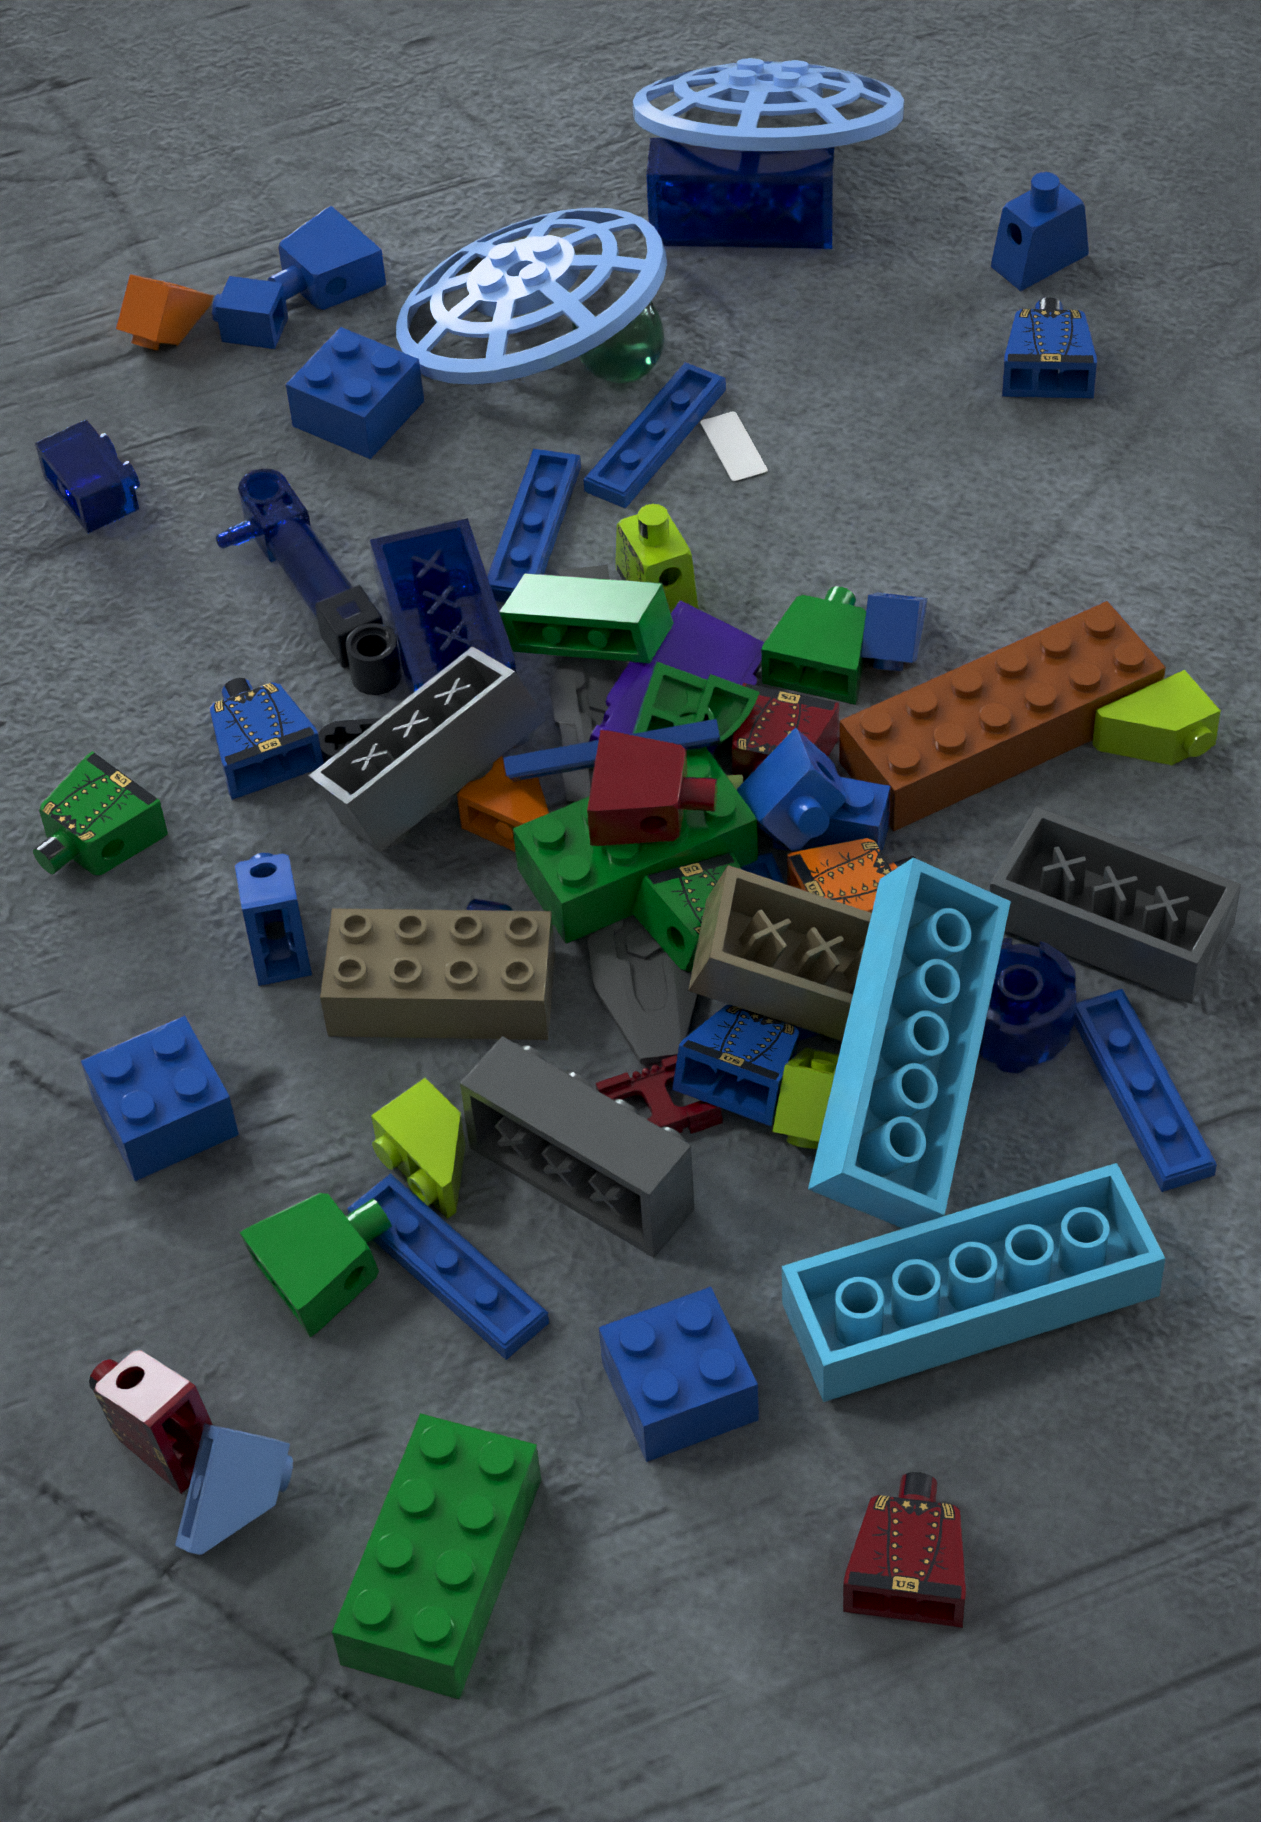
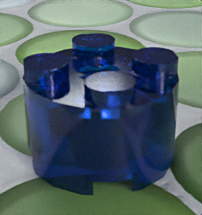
M1004 938L979 1054L990 1062L996 1063L1001 1071L1018 1074L1027 1067H1033L1053 1059L1070 1042L1077 998L1075 986L1076 973L1066 956L1048 943L1040 941L1038 948L1028 944L1012 945L1013 938Z

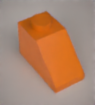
M130 274L116 329L133 334L131 343L145 348L159 350L160 343L178 346L211 306L213 295L178 284Z
M503 756L493 762L492 769L485 776L468 782L457 794L461 828L514 852L513 828L549 813L539 778L513 782L506 776Z

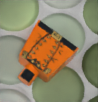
M868 838L796 851L787 854V885L872 913L879 880L914 856L888 864L876 842Z

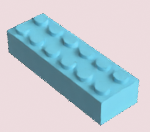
M914 857L879 880L808 1190L903 1229L945 1215L1011 901Z
M1115 1163L782 1266V1304L823 1402L1158 1297L1160 1296L1166 1258L1118 1164Z

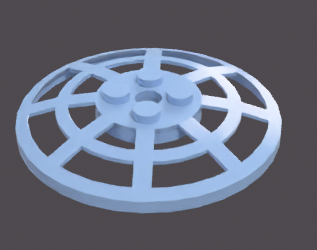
M748 58L738 60L737 63L683 72L643 87L635 94L633 99L635 122L641 128L654 135L695 146L739 151H799L848 145L869 140L889 132L899 125L903 120L904 99L901 93L892 86L857 73L808 64L805 61L798 60L776 62ZM714 84V86L699 92L690 89V87ZM823 88L841 91L839 94L822 98ZM674 92L675 96L680 99L679 102L663 111L649 103L651 100ZM860 97L884 106L873 113L850 120L845 119L835 109L850 104ZM693 107L716 112L741 114L737 127L701 123L682 119L678 116ZM814 112L828 123L802 127L757 128L760 116L796 115Z
M610 208L562 210L513 223L463 247L427 274L413 289L400 310L396 322V338L403 353L419 359L421 374L430 379L446 383L471 385L497 383L551 369L577 358L604 343L624 329L645 309L656 295L664 280L667 259L663 242L655 227L644 218L627 211ZM552 228L580 229L563 238L547 236ZM630 228L642 233L647 243L646 259L618 256V244L612 232ZM527 236L526 239L519 240V241H516V242H513V243H508V242L513 241V240H515V239H518V238ZM596 237L601 241L602 255H576L573 248ZM477 257L483 259L472 272L456 276L470 261ZM595 269L579 287L571 293L568 292L576 282L580 270ZM613 270L639 274L629 289L598 316L595 317L582 304L605 283ZM467 287L469 295L448 312L444 307V295ZM430 301V310L436 324L417 344L409 333L411 321L419 307ZM474 308L486 316L493 317L492 322L486 323L470 322L461 319ZM535 311V312H533V313H530V314H527V315H524V316H520V317H517V318H513V316H518V315H522V314H526V313ZM563 314L578 327L568 334L545 344L506 355L509 334L540 326ZM447 332L463 337H489L486 358H449L433 354L430 351Z

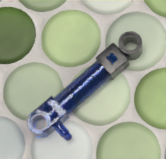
M258 469L246 474L238 486L244 521L228 527L226 531L217 534L216 541L218 546L225 549L229 546H237L255 539L270 562L277 560L318 620L320 636L342 668L349 666L354 687L367 695H381L396 688L401 681L402 671L395 633L389 627L383 625L381 614L360 585L353 587L311 528L309 512L291 488L285 476L273 469Z

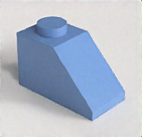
M204 1423L175 1546L189 1553L202 1555L274 1507L278 1492H284L290 1482L293 1469L292 1456L288 1455L290 1444L270 1437Z

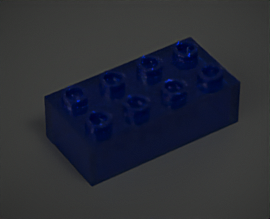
M650 138L646 171L648 220L655 227L664 246L832 249L835 147L799 151H739L695 146L666 138Z
M468 518L370 539L377 587L390 629L395 633L400 663L410 695L471 647L478 649L516 672L515 659Z

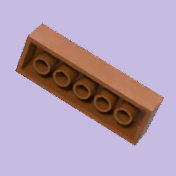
M1106 601L840 720L839 762L854 780L891 786L889 827L894 832L1092 741L1096 710L1163 680L1166 667L1110 603Z

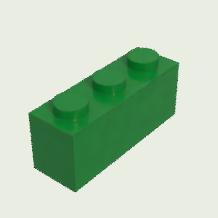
M524 574L500 610L513 652L650 663L674 624L662 583Z

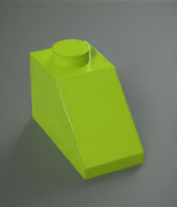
M1183 670L1097 709L1093 745L1100 752L1174 765L1189 757H1198L1216 745L1221 710L1192 677Z
M804 1048L785 1064L773 1132L788 1135V1143L803 1148H818L839 1054Z

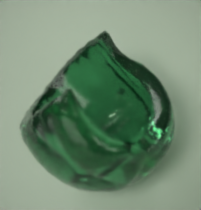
M652 301L624 329L599 346L580 355L585 367L593 375L606 381L624 384L641 379L654 368L662 355L665 336L660 315ZM572 322V330L577 329L578 327Z

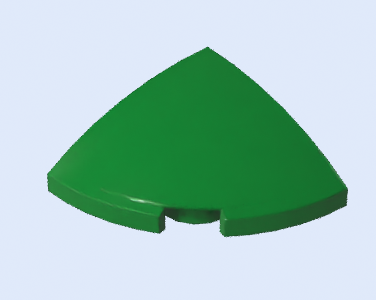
M657 662L653 668L632 734L717 719L721 741L718 744L720 745L745 721L754 707L760 692L712 674L706 680ZM698 749L688 750L686 752L687 754H689Z

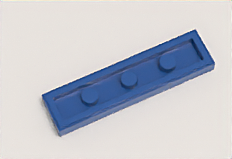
M684 362L583 479L584 492L626 509L726 391V378Z
M533 449L483 587L485 600L506 603L524 574L544 575L581 469L580 455Z
M717 719L629 734L679 744L686 751L705 746H716L718 742H721ZM599 740L503 757L506 776L513 782L594 768Z
M1119 989L1071 1004L1070 1017L1161 1192L1215 1176L1217 1164L1124 990Z
M391 1173L347 1208L348 1214L374 1198L387 1215L392 1227L373 1239V1241L505 1360L549 1324L548 1312Z

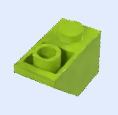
M424 1078L371 1115L376 1139L372 1142V1147L379 1160L388 1169L393 1170L397 1167L407 1177L408 1185L413 1194L427 1206L432 1203L448 1219L457 1212L466 1145L461 1112Z

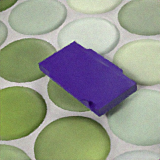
M680 600L671 613L674 624L650 663L630 661L607 695L605 702L608 709L600 726L597 725L591 733L589 742L599 740L600 730L623 734L633 733L653 668L657 662L706 680L712 674L739 685H743V683L756 685L757 678L755 676L762 666L761 649L764 642ZM718 745L707 747L711 755L714 753Z

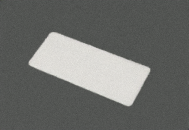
M732 411L704 419L700 422L732 481H738L768 471L736 412Z

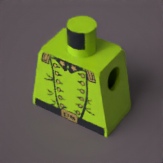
M648 504L643 506L638 511V514L621 519L617 523L615 560L616 570L621 579L624 581L659 583L661 575V583L668 582V586H663L670 613H672L680 600L698 609L692 554L668 514L667 509L659 504Z

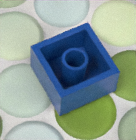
M342 327L285 384L293 427L368 459H372L424 402L418 358Z
M186 1016L81 1060L92 1100L134 1181L239 1135L230 1096Z
M712 1287L599 1327L603 1367L646 1462L759 1420L758 1383Z

